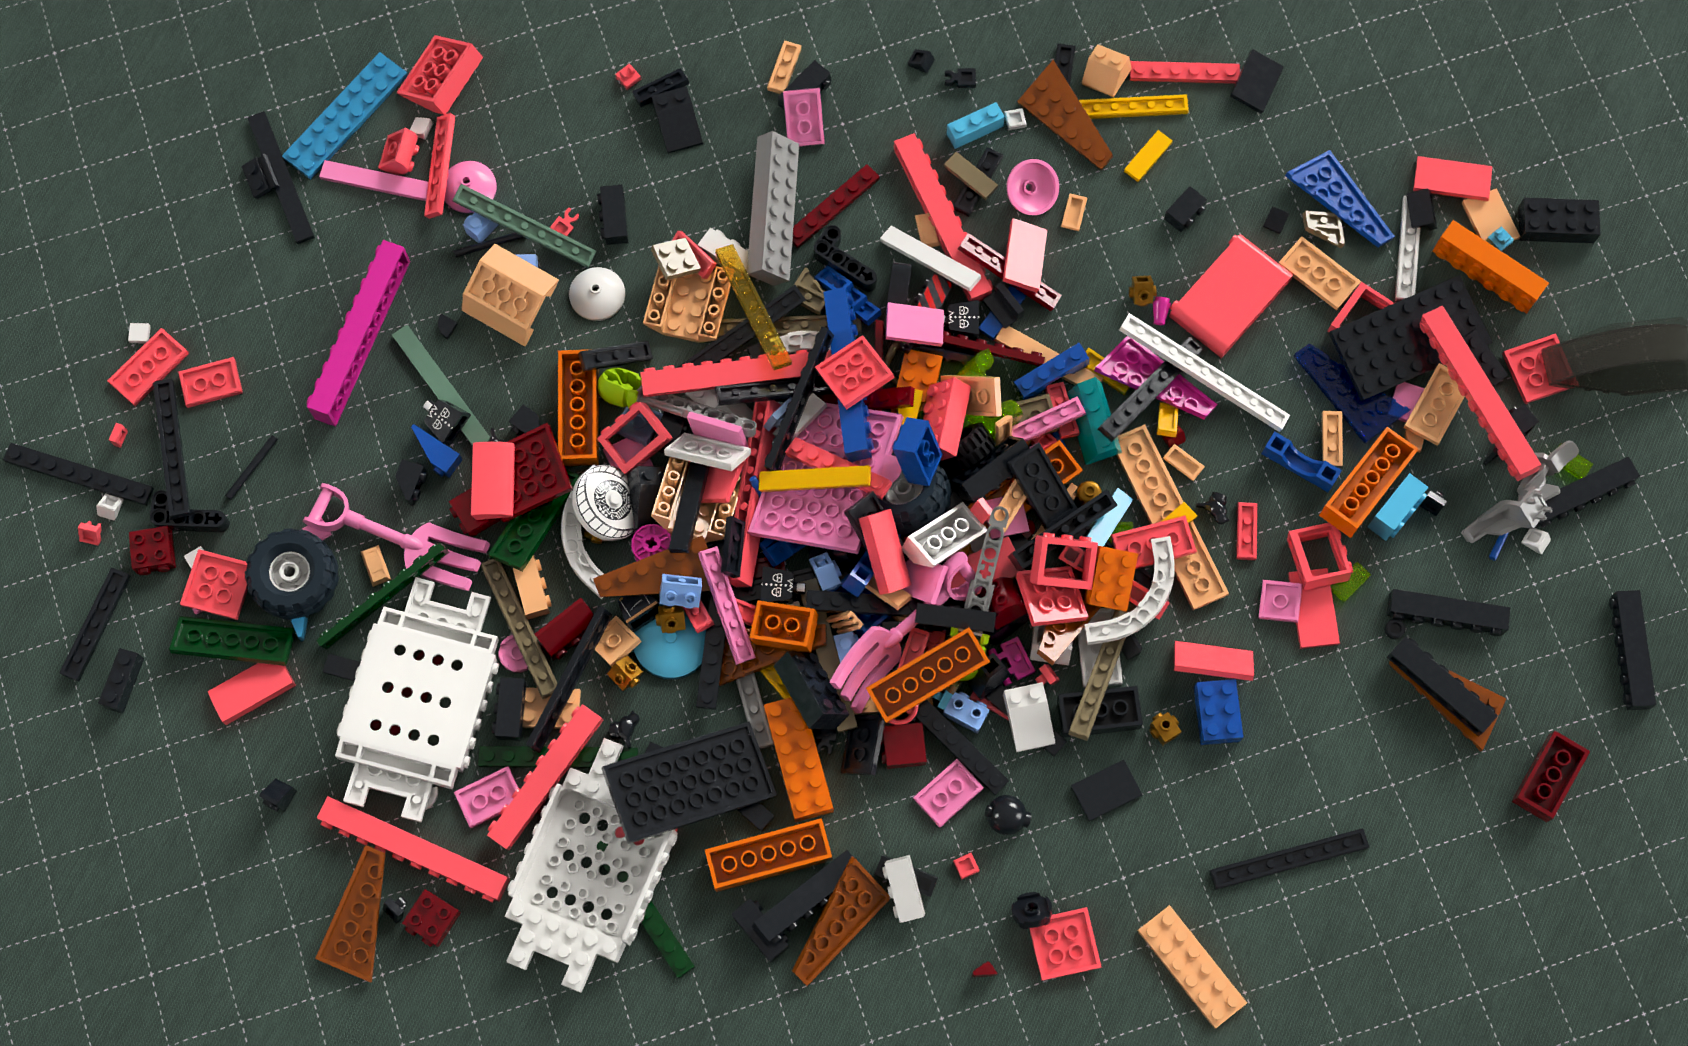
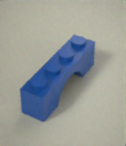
M1077 343L1014 381L1015 388L1023 400L1034 398L1041 394L1055 380L1068 374H1074L1090 364L1089 357L1081 344Z
M1275 431L1262 452V455L1326 492L1330 491L1342 471L1327 461H1318L1305 456L1293 446L1289 439Z
M866 551L842 585L843 588L856 597L861 594L874 575L870 558Z

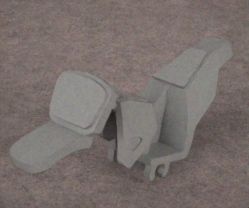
M1566 441L1550 455L1535 453L1542 465L1538 472L1523 478L1517 489L1519 494L1518 501H1499L1462 530L1461 534L1465 540L1474 543L1486 534L1503 535L1521 527L1534 529L1540 520H1546L1547 517L1544 514L1546 512L1552 513V509L1547 506L1545 501L1560 494V488L1546 484L1545 476L1559 473L1569 461L1575 458L1579 453L1577 445L1573 441Z

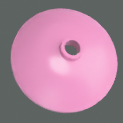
M1028 159L1020 162L1012 169L1007 180V195L1016 210L1026 215H1040L1048 211L1056 202L1059 194V180L1056 172L1048 163L1038 159ZM1027 184L1030 186L1028 191L1026 189Z
M464 161L452 166L448 170L445 202L455 211L474 213L453 202V198L460 184H463L494 199L497 184L492 171L484 164L475 161Z

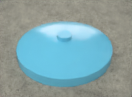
M685 611L686 630H679L675 633H662L661 627L656 625V619L634 632L642 641L634 649L635 655L642 667L654 676L663 679H680L691 675L702 665L706 629L697 634Z

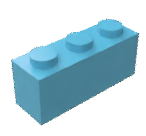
M997 102L947 124V136L954 149L1004 127L1005 116Z

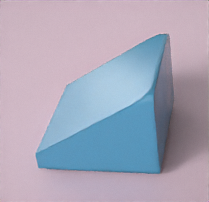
M294 618L291 622L300 641H304L308 618Z

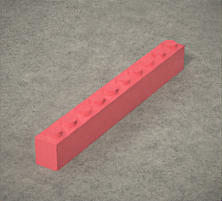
M915 133L894 141V151L924 212L930 215L928 218L931 224L935 226L938 240L945 255L981 275L980 281L971 291L962 287L968 302L975 300L983 301L985 297L992 293V282L990 279L987 280L985 269L982 265L958 250L967 232H963L959 216H955L953 212L954 206L950 200H947L945 196L946 190L943 185L939 184L938 174L935 169L932 170L928 154H924L922 150V141L920 138L917 139Z
M1443 305L1423 314L1419 324L1422 332L1428 335L1431 347L1437 350L1441 363L1449 369V376L1453 381L1457 382L1460 394L1466 397L1470 410L1478 416L1479 425L1486 429L1489 441L1497 447L1498 455L1501 460H1505L1510 475L1519 481L1538 472L1542 464Z
M798 350L796 354L790 355L788 352L777 353V356L770 357L769 354L758 355L756 359L745 356L740 357L739 361L722 359L720 363L714 364L712 361L701 362V365L694 366L693 363L682 364L680 368L669 365L664 366L663 370L646 368L644 372L640 373L643 398L715 389V386L801 378V371L806 366L809 352L807 350ZM828 350L825 360L832 356L831 350Z
M775 400L755 402L752 420L757 424L756 434L748 438L747 444L751 448V455L746 458L743 466L734 517L745 522L740 577L732 578L728 576L730 584L734 587H752L761 537L751 536L748 530L760 498L749 479L752 476H756L759 481L760 472L769 471L765 467V459L772 449V442L775 438L773 432L777 428L774 426L768 431L763 426L781 406Z
M327 796L317 816V819L321 821V826L330 830L332 827L339 829L338 833L349 838L352 835L357 837L356 841L363 845L370 843L379 851L384 853L388 851L393 854L392 858L398 861L408 860L411 862L410 866L421 870L422 867L428 869V874L439 878L441 875L447 878L446 882L457 886L459 883L465 886L464 890L475 895L476 892L483 894L482 898L493 903L494 900L500 902L510 881L508 877L331 797Z

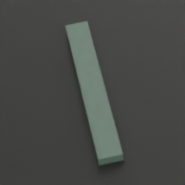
M460 184L453 198V202L586 268H589L596 254V250L463 184Z
M405 325L392 334L394 340L438 400H446L471 414L461 429L473 446L474 442H487L490 438L488 433L410 327Z

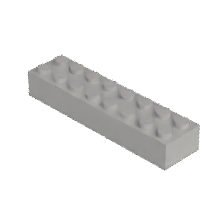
M771 131L757 137L747 275L775 286L790 281L799 143Z

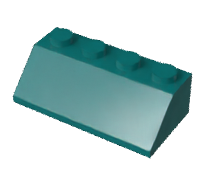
M1094 377L1078 383L1067 394L1069 400L1078 396L1086 412V415L1076 419L1080 431L1077 437L1085 464L1088 465L1122 453L1118 437L1111 442L1098 430L1111 416L1102 382Z

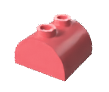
M407 128L388 135L378 168L397 175L411 172L414 167V162L411 161L412 156H415L419 151V146L416 145L417 135Z

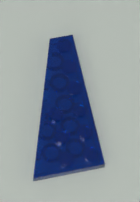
M1310 343L1294 354V358L1338 411H1342L1343 418L1364 443L1371 440L1411 410L1406 406L1403 407L1394 398L1388 397L1382 392L1361 401L1345 366L1336 363L1327 354Z

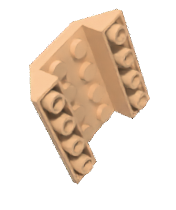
M494 244L479 260L463 292L462 311L519 344L526 346L534 331L530 327L545 297H551L559 279Z
M658 266L643 324L662 335L702 343L717 340L735 270L716 266L715 271H712L708 279H704L698 273L666 280Z
M674 457L669 458L651 514L670 533L673 532L689 468V461ZM740 473L729 503H701L692 539L702 535L706 543L724 539L726 517L733 516L742 473Z

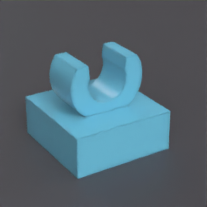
M1501 226L1486 241L1500 251H1503L1514 239Z
M946 690L945 693L939 692L932 697L939 700L938 707L945 710L953 694Z

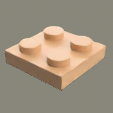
M615 616L608 623L595 651L613 667L616 662L627 656L642 641Z

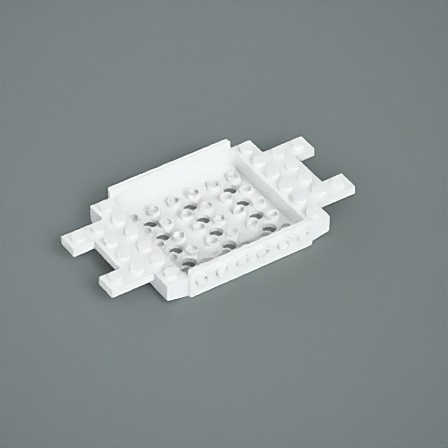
M415 577L405 611L383 607L378 623H373L372 630L368 633V642L366 648L363 649L361 663L355 673L354 685L350 688L349 700L344 707L343 718L337 728V736L340 740L335 757L339 760L355 764L343 799L345 803L364 807L369 789L407 798L401 817L421 823L433 785L453 789L458 771L463 773L464 768L469 766L471 757H468L470 749L473 750L475 747L476 738L474 736L476 730L479 731L482 724L480 716L482 712L486 711L488 705L486 697L488 693L492 692L494 682H491L493 674L497 675L499 663H497L496 656L494 655L499 640L497 636L481 632L491 597L472 592L466 610L430 601L435 583ZM398 645H403L406 648L405 653L401 656L396 655L394 652ZM417 650H422L425 653V657L420 661L415 660L413 657ZM436 655H441L444 658V662L439 666L434 665L432 662ZM455 660H460L463 663L462 669L458 671L453 670L451 665ZM387 682L394 685V689L390 693H385L382 690L383 685ZM406 687L413 690V694L409 698H404L401 694L402 690ZM425 692L432 695V700L428 703L421 701V695ZM447 697L451 700V705L448 708L440 706L442 698ZM374 720H379L382 723L381 728L377 731L370 728V724ZM393 725H398L401 728V732L396 736L391 735L389 732L390 727ZM412 730L420 732V737L416 741L409 739V733ZM432 735L439 737V743L435 746L428 744V738Z
M604 738L589 774L570 768L563 785L557 783L549 793L550 800L541 811L542 818L533 829L532 835L534 836L531 843H528L525 847L524 859L517 865L516 877L509 883L508 895L513 899L505 915L506 918L522 924L506 962L527 970L534 952L567 964L569 967L561 985L582 993L597 955L618 963L626 945L630 946L635 939L638 926L645 916L646 907L653 897V891L661 878V872L664 865L668 862L669 853L676 843L678 834L674 829L646 838L641 845H635L634 842L628 844L625 836L623 838L616 837V829L622 826L601 768L602 766L617 762L624 746ZM583 813L590 815V821L586 824H582L579 821V817ZM601 820L608 822V828L605 831H600L597 828V824ZM599 841L608 844L604 852L597 850V843ZM567 850L574 852V857L570 861H566L563 858V854ZM585 857L592 859V865L589 868H583L581 865V861ZM603 864L610 866V872L607 875H601L599 872V868ZM625 871L629 877L626 882L621 883L618 881L617 876L620 872ZM551 887H555L558 890L555 898L547 896V891ZM569 894H573L576 897V902L571 906L565 903V898ZM589 901L593 902V911L590 913L584 912L583 905ZM605 909L612 911V917L609 920H603L601 917V913Z

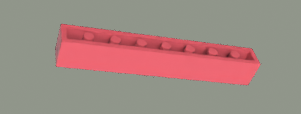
M582 704L581 707L577 706L571 714L573 717L571 721L561 727L559 731L561 733L557 740L553 739L547 747L549 751L545 756L541 755L535 764L537 765L533 773L530 771L524 778L525 784L521 789L517 788L512 795V802L502 808L500 811L501 817L497 822L494 820L489 826L487 836L505 849H511L548 798L551 789L559 783L604 721L602 717Z

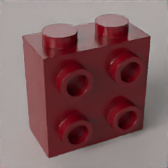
M472 488L449 501L452 506L449 510L454 518L458 517L462 522L458 525L463 533H468L470 537H474L500 521L501 518L475 520L471 516Z
M168 526L129 532L131 565L137 574L149 575L153 571L168 572L171 568H176L173 531Z
M922 723L884 726L881 744H884L885 752H881L882 764H886L887 769L926 765Z
M424 889L402 924L406 926L405 931L414 937L416 934L422 936L423 939L421 941L432 947L434 944L439 947L461 912Z

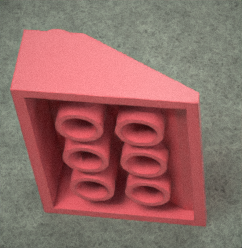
M435 35L396 93L432 112L445 115L465 84L469 81L483 56L471 43Z

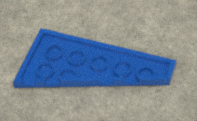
M1330 150L1286 173L1285 176L1376 247L1388 243L1395 237Z

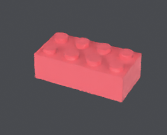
M955 377L930 385L927 391L926 404L923 408L925 413L923 420L929 421L943 454L940 461L957 456L971 386Z

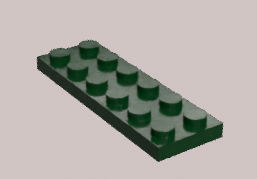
M566 470L571 485L574 488L580 475ZM571 492L511 519L489 552V557L523 572L564 509Z
M180 616L169 650L172 654L286 666L296 632L294 628Z

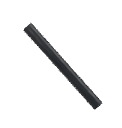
M514 232L457 249L454 252L457 258L490 248L494 244L500 245L524 237Z
M271 435L225 496L228 499L232 500L278 439L275 436Z

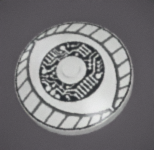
M599 465L590 468L577 479L572 492L573 509L581 525L590 534L602 540L618 541L628 537L637 530L634 525L627 475L621 469L610 465Z

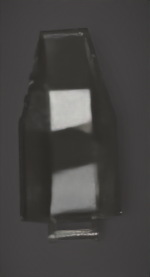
M1682 317L1609 324L1541 350L1549 386L1569 389L1576 387L1583 388L1585 391L1598 390L1606 394L1613 392L1620 393L1621 396L1688 390V322Z

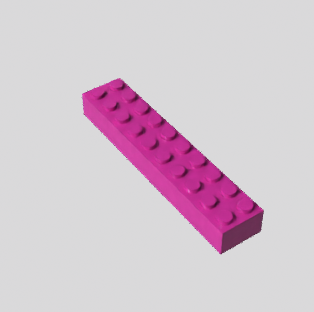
M383 240L381 245H378L376 248L375 259L368 266V274L361 281L359 294H356L353 299V307L346 314L345 324L343 328H340L337 335L338 340L330 349L328 361L323 364V373L316 380L315 390L307 400V408L315 420L335 427L411 262L403 246Z

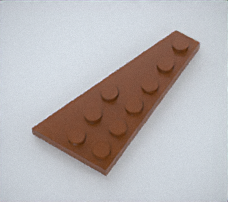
M1052 60L1017 102L1087 160L1102 170L1113 158V154L1055 61Z
M702 535L692 539L689 553H670L669 549L593 578L600 597L660 594L662 574L701 578V592L711 591L698 552L707 550L708 547Z
M1072 567L1075 579H1082V572ZM1079 589L1084 602L1086 589ZM1084 603L1088 614L1086 621L1046 625L1037 654L1053 666L1084 629L1085 624H1088L1100 610V606Z
M817 624L811 651L827 645L826 624ZM746 628L748 637H750L751 628ZM726 637L719 686L771 667L787 651L794 650L755 645L749 638L756 658L736 664Z
M1391 661L1389 662V665L1405 680H1408L1421 695L1423 694L1435 709L1451 724H1454L1467 739L1469 738L1476 745V748L1483 751L1497 718L1478 737ZM1449 670L1451 676L1460 679L1464 683L1465 688L1475 692L1480 697L1479 700L1485 705L1488 704L1493 707L1495 713L1499 716L1506 698Z
M365 845L315 959L363 980L372 982L385 853Z
M851 856L792 969V972L806 986L816 978L891 899L887 892L853 856Z

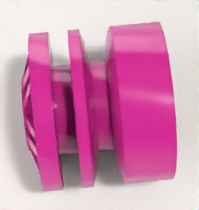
M648 524L639 528L635 532L631 544L636 561L669 549L671 540L669 532L657 524ZM655 543V545L652 548H649V545Z

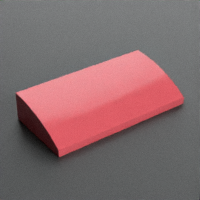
M473 443L471 516L475 520L513 517L514 443Z
M891 509L859 518L879 595L888 594L912 585Z
M257 663L209 690L208 694L221 721L228 725L295 687L296 684L286 666Z

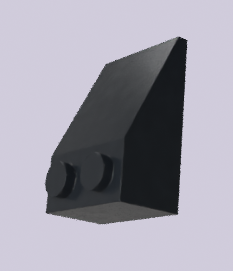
M687 86L651 96L668 154L703 144Z
M1525 404L1519 408L1515 406L1509 410L1510 415L1524 437L1539 422ZM1491 444L1483 461L1485 466L1499 456L1495 444Z
M637 466L627 473L635 529L648 524L661 526L651 514L666 467Z

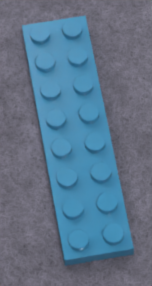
M379 52L282 155L284 160L311 180L323 167L324 160L329 161L408 76L407 72Z

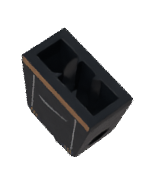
M650 594L628 595L618 599L624 620L633 633L656 619L655 615L659 614L658 607L660 605Z

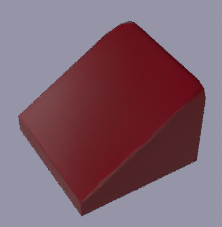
M1178 425L1176 437L1161 435L1169 448L1174 444L1178 446L1186 441L1185 433Z
M988 961L972 972L973 977L997 976L998 974Z

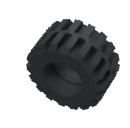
M982 422L970 424L962 429L957 456L949 458V460L957 470L972 467L992 451L996 441Z

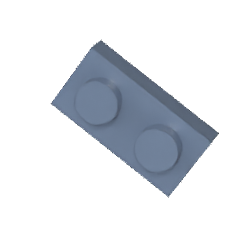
M791 397L770 416L763 426L765 429L770 431L774 426L776 428L779 427L781 420L784 419L787 412V405L792 400Z

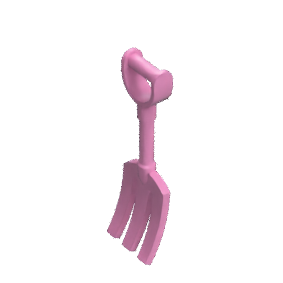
M322 483L320 486L322 491L309 516L303 519L305 524L320 531H336L347 525L400 545L401 548L405 549L404 561L406 568H409L417 557H423L428 553V549L434 545L429 542V539L481 553H487L490 547L488 541L459 534L430 522L419 527L412 535L402 534L351 511L345 494L336 487ZM332 496L337 497L344 503L343 514L337 520L327 523L320 522ZM448 550L450 553L437 562L478 572L481 565L478 559ZM432 566L420 575L426 579L469 591L472 584L469 578L450 573L435 566Z
M964 552L953 554L943 564L948 567L935 605H942L950 597L959 601L966 600L970 581L975 579L976 573L967 562L968 557ZM959 571L966 582L959 587L951 588V581ZM982 586L977 587V588L975 589V594H976L978 591H980L983 587H982ZM916 610L898 626L890 630L872 626L853 645L830 680V684L835 689H841L849 676L840 694L845 701H851L858 690L850 706L855 713H862L870 698L866 687L885 677L900 662L902 653L900 642L918 624L915 623Z

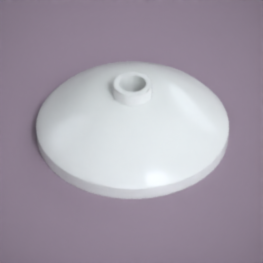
M594 267L582 271L574 278L569 289V299L578 315L588 320L601 321L614 316L621 309L625 301V288L622 280L616 273L606 268ZM598 287L599 290L593 291V288Z

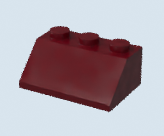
M579 598L534 635L553 661L556 658L561 659L566 655L570 647H576L579 644L594 614L584 600Z

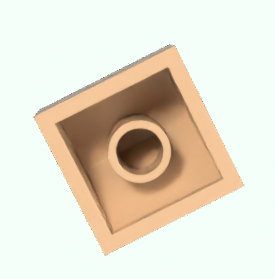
M1097 44L1088 58L1082 85L1114 97L1131 71L1130 57Z

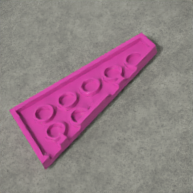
M1126 336L1095 367L1094 371L1137 390L1164 361L1140 343ZM1180 374L1156 397L1160 401L1203 420L1217 406L1214 401Z

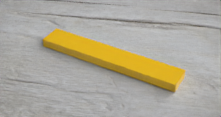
M1187 94L1079 100L1090 119L1188 114L1189 112Z
M866 465L762 471L759 475V491L773 492L870 486L871 467Z

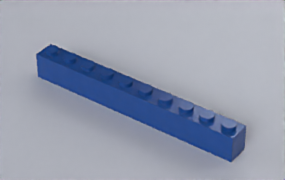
M846 287L823 292L828 329L834 335L830 345L832 355L856 340L855 336L858 335L856 324L853 323V320H856L854 309H851V304H854L852 294L847 292ZM867 396L847 410L838 400L844 452L849 462L872 458L871 450H874L872 438H869V433H872L870 422H867L869 410L864 400H867Z

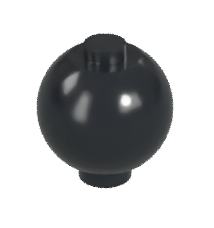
M1002 795L995 798L985 809V816H987L990 827L1002 835L1015 834L1022 827L1027 828L1031 821V813L1025 810L1021 800L1012 795Z

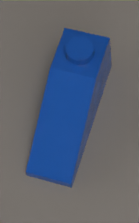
M413 424L411 428L434 468L433 471L441 477L445 475L450 478L462 462L460 454Z

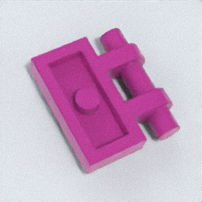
M1018 637L1000 644L1002 652L997 654L995 648L988 651L989 655L994 653L1000 661L1007 660L1010 666L1008 671L1011 675L1014 674L1017 681L1035 673V669ZM1009 677L1003 681L1005 686L1012 684Z

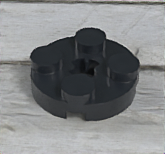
M1028 892L1020 895L1011 907L1013 919L1022 929L1049 924L1053 913L1050 899L1047 896L1045 898L1040 896V893Z

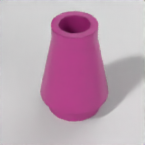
M1155 297L1153 301L1155 325H1165L1171 306L1169 298Z

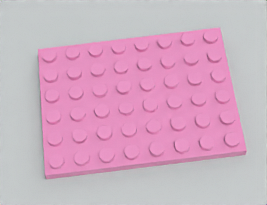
M826 403L827 407L797 438L848 461L844 452L839 407L837 404ZM868 409L869 416L867 417V422H870L872 433H869V438H872L874 450H871L872 458L852 463L858 466L869 465L871 472L881 476L885 455L892 454L893 443L897 439L903 416L902 414ZM785 455L780 470L814 468ZM855 487L762 492L748 533L756 537L859 554L862 543L844 512L867 493Z

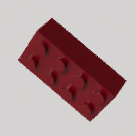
M1553 731L1547 736L1511 802L1545 822L1552 820L1590 751L1557 731Z

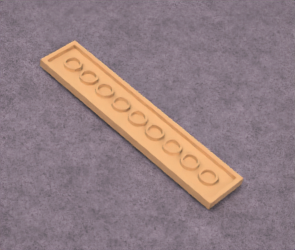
M1142 425L1118 436L1122 453L1117 454V457L1150 524H1154L1165 519L1183 503V500L1146 426ZM1192 521L1188 525L1197 553L1174 559V573L1192 610H1196L1228 596L1229 592Z

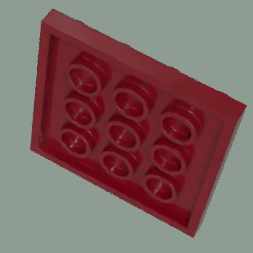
M548 423L507 441L508 443L515 444L513 517L501 518L504 523L573 491Z

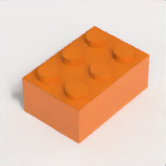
M1098 546L1092 590L1086 589L1084 603L1127 612L1138 553Z
M757 600L749 638L755 645L811 653L819 615L812 608Z

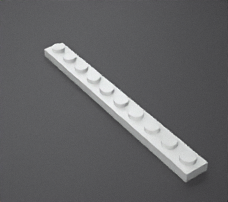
M1129 313L1121 325L1119 331L1278 432L1285 426L1290 417L1288 413Z

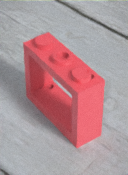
M1361 282L1330 325L1328 332L1341 327V324L1361 297L1379 309L1390 306L1394 302Z
M644 402L632 404L629 407L630 411L625 415L618 416L615 419L616 423L611 427L608 426L603 429L601 436L597 438L626 475L637 466H642L673 439L650 407ZM641 412L658 436L626 463L609 439Z
M1330 523L1296 529L1288 533L1287 542L1304 590L1349 581L1351 573H1353L1352 563L1348 562L1346 557V546L1342 545L1340 540L1341 532ZM1328 537L1339 571L1313 577L1301 542Z
M1043 532V536L1036 535L1030 582L1038 585L1092 590L1098 543L1091 541V537L1080 536L1079 539H1073V535L1061 534V538L1055 537L1054 533ZM1048 544L1086 548L1082 579L1044 576Z

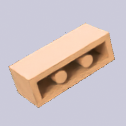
M534 555L523 572L513 568L527 619L549 614V607L552 606L549 595L546 596L544 589L547 588L545 578L540 577L539 571L542 570L540 560H536Z

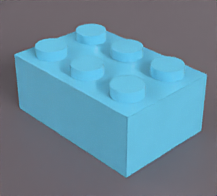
M1409 473L1373 518L1368 528L1385 541L1390 536L1394 538L1426 498L1427 494L1425 491L1428 489V486Z

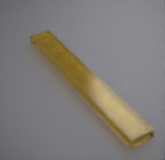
M731 244L716 249L715 254L773 370L792 365V360L734 245Z

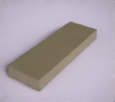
M955 152L944 164L948 171L985 200L998 188V184L958 152Z

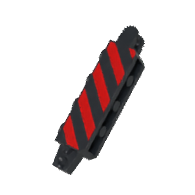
M933 273L931 279L927 278L922 286L925 289L923 294L919 292L914 301L917 303L916 306L941 309L952 288L951 282L945 277ZM900 341L898 350L908 354L913 347H921L922 344Z

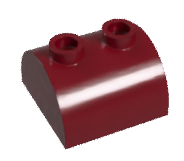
M1000 577L992 581V585H995L989 611L996 612V630L1027 613L1021 592L1015 581L1009 577ZM984 587L980 592V598L986 595V589Z

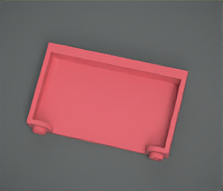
M1241 234L1238 236L1234 235L1231 238L1227 249L1180 301L1176 300L1170 307L1169 317L1221 359L1294 276Z

